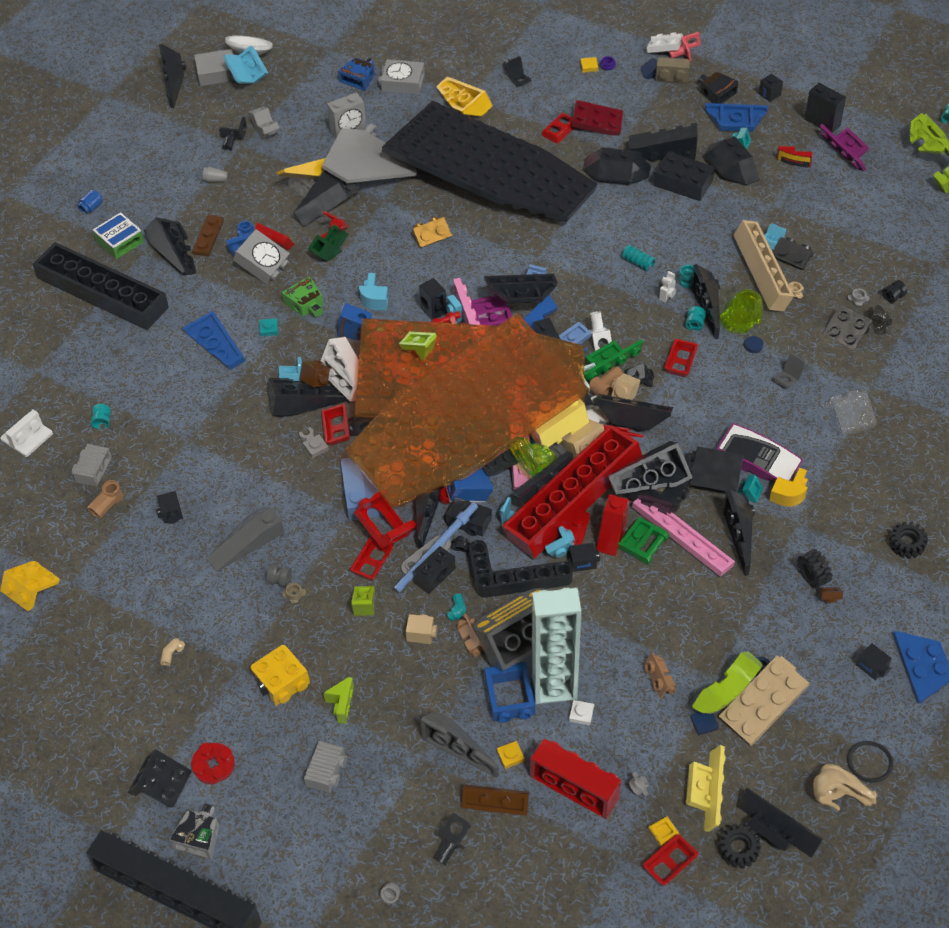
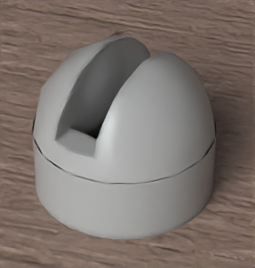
M392 882L384 885L381 891V898L387 903L396 902L400 895L399 887Z

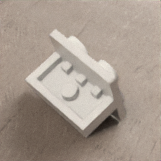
M32 410L0 438L5 444L23 456L28 457L51 437L53 432L42 424L38 412Z

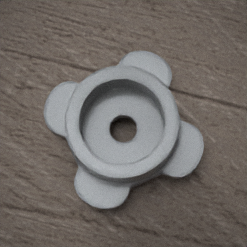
M855 289L852 294L848 295V300L853 301L858 307L870 299L863 289Z
M636 772L632 773L634 778L629 780L631 789L638 796L642 793L647 796L649 794L647 791V787H649L647 780L642 775L638 776Z

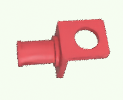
M699 32L681 37L682 46H680L679 50L669 51L671 58L685 55L691 61L689 48L701 45ZM691 38H696L693 44L688 43Z

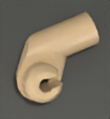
M179 638L171 640L163 648L160 664L170 666L174 651L181 652L184 649L185 643L180 641Z

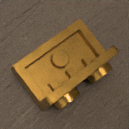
M438 217L432 218L426 224L418 223L413 226L410 232L411 236L414 235L420 248L452 236L444 217L440 219Z

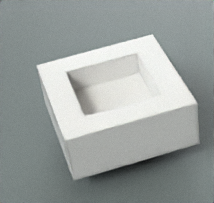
M573 700L569 722L590 725L594 704Z

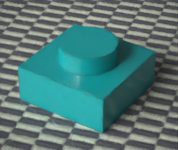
M277 318L260 320V337L278 335Z

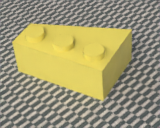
M578 396L569 397L565 401L550 405L546 409L536 411L525 417L530 436L544 453L549 451L548 447L555 442L557 444L562 442V437L568 433L572 435L589 423L585 404Z

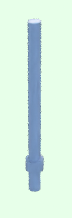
M472 502L464 512H460L455 517L456 520L395 585L394 589L398 593L414 578L413 571L439 546L442 547L461 525L464 526L469 521V517L478 508L476 503Z

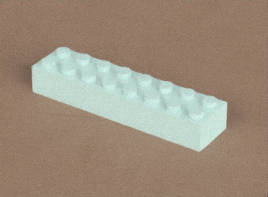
M562 588L553 591L541 590L532 593V684L535 704L577 700L581 606L577 588Z

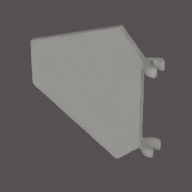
M369 124L365 130L341 128L322 165L323 169L346 183L416 176L417 174L415 166L382 152V146L385 142L375 137L376 134L373 130L377 129V126L374 124Z

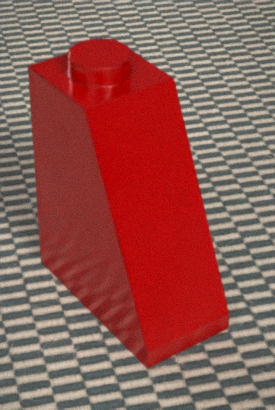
M609 495L603 511L597 550L600 553L616 557L618 545L627 527L629 499Z

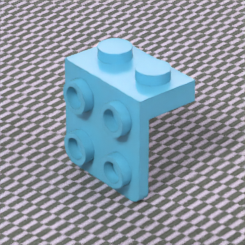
M249 46L240 55L226 54L223 56L226 66L231 70L234 80L238 83L255 84L268 74L253 46Z

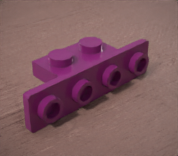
M821 124L820 128L823 138L825 140L830 139L832 141L831 145L836 150L840 149L842 151L841 154L846 160L850 158L852 165L857 170L860 168L863 172L866 171L864 163L859 158L869 150L868 146L848 127L835 136Z

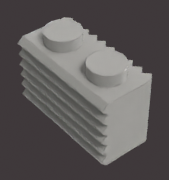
M87 444L80 453L78 463L74 464L72 468L75 481L97 487L112 458L109 448Z
M318 741L304 776L307 787L331 793L332 787H337L340 778L338 772L340 768L345 767L347 761L344 747Z

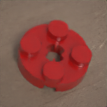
M203 743L194 753L191 766L193 774L200 782L212 785L230 777L235 768V760L232 750L221 743ZM212 759H216L217 763H219L217 766L214 765V768H210L208 763Z

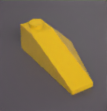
M326 158L286 168L276 173L277 176L318 179L319 175L325 171L322 165Z

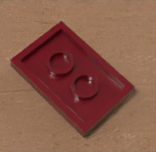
M576 100L571 126L620 136L623 110Z

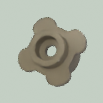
M291 583L282 592V596L289 599L291 604H297L301 597L306 596V590L301 589V586L297 583Z

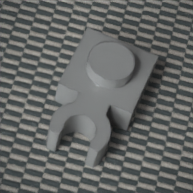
M308 428L310 433L308 435L299 432L300 439L305 441L303 446L312 458L329 450L328 445L320 435L314 437L312 428Z

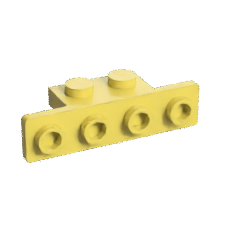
M722 745L710 751L709 767L697 762L689 764L686 804L705 811L704 831L710 832L718 827L721 822L720 807L723 800L721 793L724 781L723 764L726 758L724 755L725 747Z

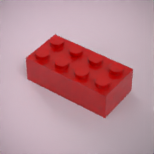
M545 738L531 757L532 779L602 818H608L620 797L621 780L614 773L605 772L597 764L587 762L580 758L577 753L567 751L561 748L557 742L549 741Z

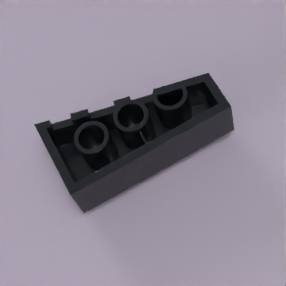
M697 122L691 123V126L688 127L681 125L676 126V129L666 131V129H661L657 133L645 132L630 135L628 150L636 151L645 160L651 161L663 160L667 152L695 160L698 140Z

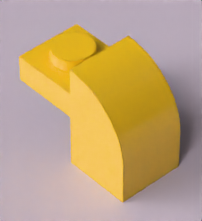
M799 468L793 482L778 477L771 490L769 501L787 507L796 506L803 502L808 489L806 487L808 479L805 478L807 470Z

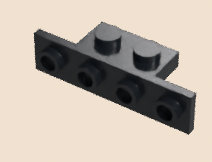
M749 788L745 790L736 806L752 817L747 826L752 828L757 835L771 841V844L777 849L786 851L793 845L812 858L823 838Z

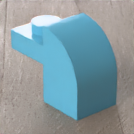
M368 273V279L364 280V286H359L361 302L369 309L387 311L388 287L376 286V274Z

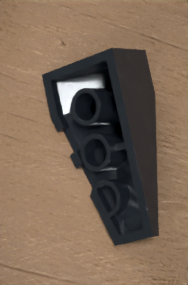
M438 465L422 472L419 480H415L414 483L418 549L424 546L439 503V493L444 488L443 466Z

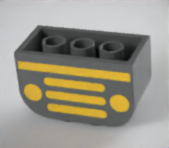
M536 588L528 590L482 616L474 623L473 628L492 666L504 671L532 654V593L547 589Z

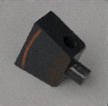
M715 72L709 77L702 74L698 79V82L701 84V94L711 103L722 104L738 92L739 81L719 72Z

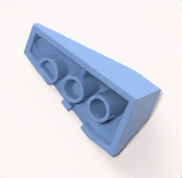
M360 456L341 458L349 521L359 520L354 514L359 507L358 503L366 497L370 499L379 489L373 482L374 479ZM369 508L367 511L369 518L383 516L375 508Z

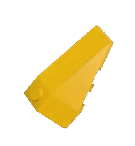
M446 77L436 86L450 106L462 114L482 116L493 106L486 91L450 77Z

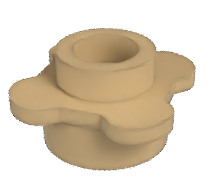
M799 282L788 284L794 297L801 299L804 287Z

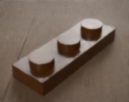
M207 215L192 249L193 255L210 256L224 223V217Z
M464 784L461 808L527 816L530 792Z

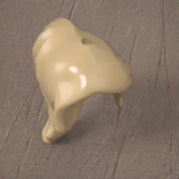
M825 764L822 766L821 773L814 779L813 786L816 800L820 804L833 807L837 811L840 808L832 800L839 799L844 795L855 797L864 806L870 807L872 804H876L877 793L871 791L856 776L838 765Z

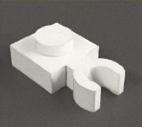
M670 271L667 272V277H663V286L660 288L659 300L664 302L669 298H673L676 293L675 274Z

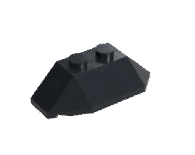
M735 136L709 145L705 158L712 166H715V169L723 178L744 186L760 180L753 156Z
M603 147L586 157L583 171L596 180L627 184L648 179L651 165L636 151Z
M554 273L484 276L487 289L503 303L508 304L542 302L558 285Z
M599 394L596 398L597 405L611 424H616L617 427L623 428L633 427L637 431L652 429L670 417L673 411V407L604 394Z

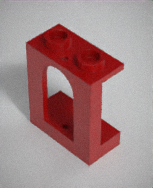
M389 489L382 493L381 491L376 492L370 499L367 497L362 499L358 503L359 507L354 512L382 550L406 538L417 527L413 520L404 524L385 498L391 492ZM375 508L379 510L393 530L383 536L367 514L368 509Z

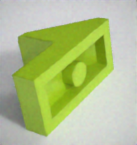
M409 331L399 345L402 350H415L420 359L424 361L433 350L437 335L436 333Z
M355 586L352 597L354 616L374 615L375 586Z
M352 677L344 679L324 692L325 702L335 703L334 715L337 716L338 723H347L354 689Z

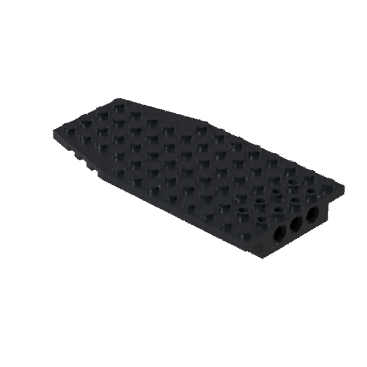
M431 101L382 146L383 153L497 204L505 206V203L513 205V208L518 210L522 207L529 209V213L533 214L544 213L545 217L566 223L593 194L598 185L547 150L434 101Z

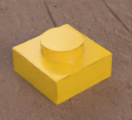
M517 741L497 748V753L505 769L525 762Z

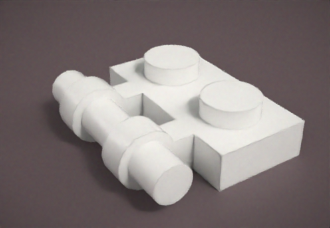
M674 32L670 35L657 34V36H651V41L647 45V52L679 50L683 34Z

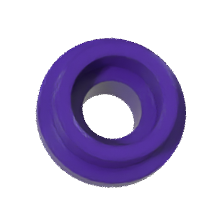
M605 56L600 61V67L604 70H612L616 66V62L611 56Z

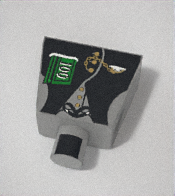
M203 804L199 813L191 810L186 812L169 839L172 849L212 859L220 827L217 818L212 816L215 811L212 805Z

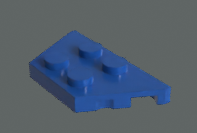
M705 103V111L720 131H740L741 128H748L749 132H753L768 112V105Z
M894 631L893 636L918 704H921L926 698L949 684L948 660L940 641Z

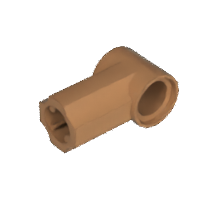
M613 367L600 378L598 376L594 377L589 383V391L596 396L599 394L610 395L614 379L623 375L622 370L619 367Z
M114 480L105 482L102 486V492L87 507V510L95 517L101 519L114 504L122 501L124 495L119 483Z

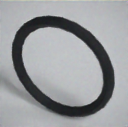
M861 741L853 745L847 754L848 767L860 780L871 783L880 782L892 773V756L883 745L877 742ZM871 745L881 749L889 761L886 773L878 778H867L860 775L854 769L851 761L852 754L857 748Z

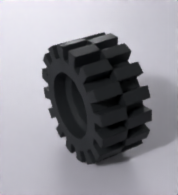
M906 521L902 525L898 523L891 532L889 541L891 550L895 549L894 553L896 555L901 553L900 557L904 558V555H907V559H911L912 555L914 558H917L918 554L921 556L928 542L927 532L924 533L925 529L923 527L919 529V524L913 526V522H909V525H907ZM903 536H910L915 539L916 543L906 544L901 538Z
M812 549L798 557L797 562L799 564H797V567L800 568L799 572L800 574L802 573V577L806 579L807 583H810L812 588L817 589L832 580L833 573L830 572L832 569L828 566L829 562L825 561V556H821L820 551L817 552L816 549Z
M739 824L738 828L732 825L730 830L727 828L722 833L719 853H721L722 860L726 859V864L730 865L731 863L734 868L740 866L743 869L745 865L750 867L753 862L757 861L761 843H759L760 838L759 836L756 837L754 830L750 832V827L746 826V829H742L743 825ZM735 840H742L747 844L748 851L743 854L736 853L732 850L731 844Z

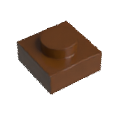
M819 587V597L824 602L835 603L837 600H843V591L839 587Z

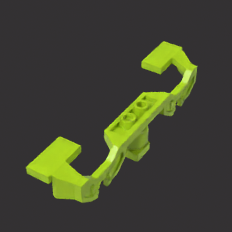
M923 113L911 121L910 142L914 143L919 139L924 140V144L918 148L919 152L942 154L944 152L949 156V140L927 114L924 115ZM949 166L943 169V174L939 171L933 174L935 182L945 193L949 192Z

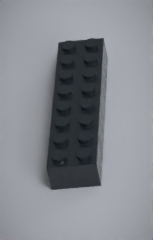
M56 242L33 263L38 279L145 330H148L169 308L164 292Z
M101 830L86 852L94 871L209 928H259L262 923L256 903L251 899H241L228 888L223 890L217 887L210 879L205 878L202 880L189 869L184 871L178 868L177 864L171 860L163 861L150 850L145 852L134 842H125L113 832L108 834Z

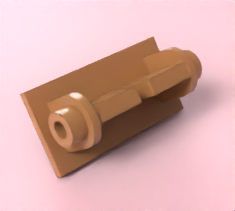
M465 613L466 620L458 621L457 629L463 640L470 637L464 643L469 654L473 655V657H478L483 647L473 628L477 620L475 618L471 619Z
M652 652L645 661L644 668L653 682L654 690L657 691L660 698L666 692L669 695L674 694L677 686L671 675H664L669 672L664 659L659 655L655 656L654 652Z

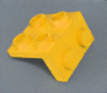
M30 561L4 571L0 591L22 608L29 611L34 607L37 592L59 584L60 579L38 562Z
M285 645L279 646L251 665L252 672L269 691L271 701L275 706L280 703H286L293 694L304 691L308 684H310L308 671Z

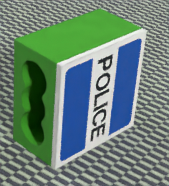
M122 213L117 214L93 229L96 242L115 259H118L144 242L141 230Z

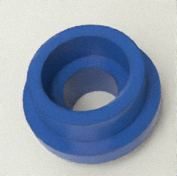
M242 221L239 223L237 231L240 230L242 235L253 233L254 226L249 221Z

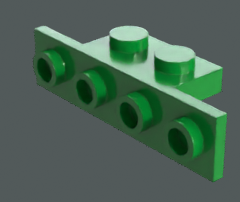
M641 339L622 350L614 340L585 357V362L588 365L595 363L596 366L583 373L585 380L590 382L594 377L605 374L616 365L624 364L628 358L636 357L641 353L644 341Z

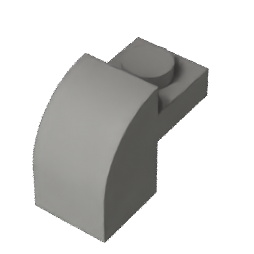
M262 106L249 112L253 126L261 138L277 133L276 130L279 129V125L276 121L272 120L267 107Z

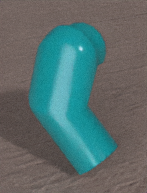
M460 593L452 597L454 606L447 612V617L450 621L460 619L466 612V606Z

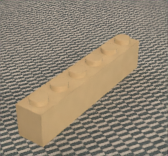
M743 220L733 236L768 309L785 311L794 295L758 222Z

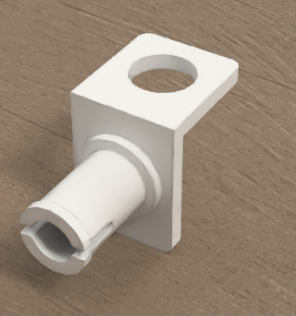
M601 311L590 313L593 329L589 331L593 338L595 351L600 349L598 341L601 338H605L608 343L612 342L610 330L603 327Z

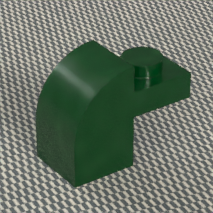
M333 224L325 238L317 234L308 249L320 258L330 261L343 251L340 247L349 234Z

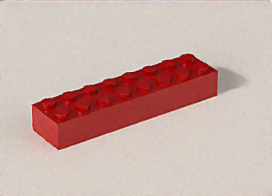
M610 425L502 525L507 540L535 559L546 549L545 546L551 544L561 534L559 531L560 526L567 529L611 487L608 475L642 456L639 442Z

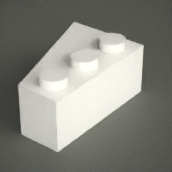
M346 337L329 339L321 358L323 364L330 368L328 380L350 402L367 398L372 382Z

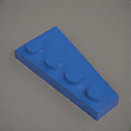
M214 311L207 313L182 328L188 336L229 370L245 362L242 353Z

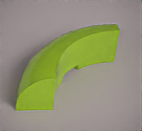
M741 652L725 672L724 676L726 678L703 689L692 707L702 713H713L723 709L735 700L750 684L762 668L761 662L750 652Z

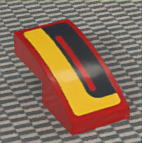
M778 146L776 159L793 166L810 168L812 152L795 151L793 146Z

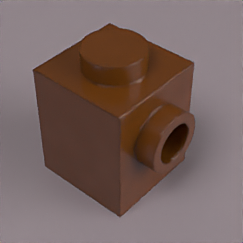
M318 360L302 362L299 379L312 387L328 385L330 368Z

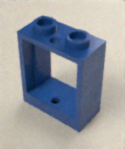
M526 662L516 663L504 671L496 667L484 668L493 722L506 723L513 718L524 720L535 715V702ZM523 679L528 702L497 707L493 684Z

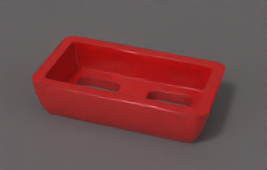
M561 113L542 131L541 136L554 143H559L575 128L571 126L573 117ZM561 118H564L569 122L567 124H564L559 120ZM555 126L561 130L554 133L549 129Z
M256 222L255 229L283 249L289 250L295 245L288 236Z
M675 339L665 364V371L669 374L687 377L698 344ZM683 350L689 352V358L683 359L677 357L678 351ZM675 363L685 365L684 371L673 369L672 367Z
M345 404L322 410L325 442L329 445H335L349 441L350 433ZM343 416L342 423L332 425L333 418ZM336 432H345L344 436L337 438L333 437V434Z
M370 537L351 566L352 573L369 581H374L391 554L393 545L382 550L374 538ZM374 549L385 553L381 560L370 557ZM364 564L375 567L372 575L360 571Z
M676 834L651 856L643 866L664 887L695 860L699 853L681 835ZM677 848L687 856V859L681 864H677L670 857V854ZM659 863H664L671 870V873L666 878H661L654 871V868Z

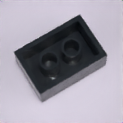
M667 152L655 171L654 186L701 201L713 182L715 166Z

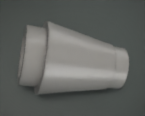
M210 166L208 168L204 167L203 181H207V183L227 181V172Z

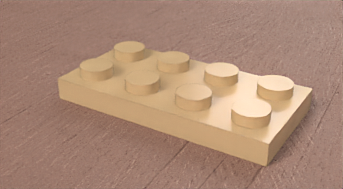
M776 656L719 715V718L752 746L810 684L779 656Z

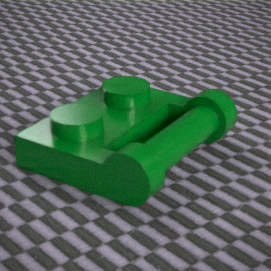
M639 517L620 541L618 549L649 565L654 553L663 541L665 542L669 538V533ZM652 534L657 536L646 552L641 550Z

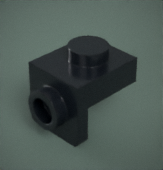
M644 363L624 370L626 375L641 380L640 384L646 383L648 387H653L654 373Z

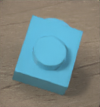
M773 223L769 225L767 233L764 234L771 250H774L780 237L784 238L786 229Z
M454 295L448 296L447 312L454 313L459 311L461 318L456 319L457 323L463 321L461 303Z
M297 357V366H279V378L301 381L299 379L302 365L301 357Z
M563 526L559 527L562 538L545 546L548 554L552 557L560 558L565 556L570 546L574 545L573 540L575 538L570 529L567 530Z

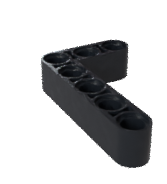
M474 540L469 545L475 590L477 595L482 598L522 593L536 588L563 587L570 585L573 581V566L567 561L492 571L486 543L482 540Z

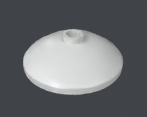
M228 36L225 38L226 44L240 54L249 46H253L258 55L272 48L271 42L249 36Z

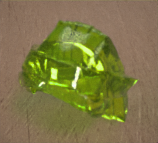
M751 289L737 292L729 303L728 309L720 314V319L723 321L722 324L731 332L748 333L755 323L762 322V297Z
M517 437L510 441V450L521 467L531 477H534L557 459V455L553 450L545 445L530 444L528 438Z

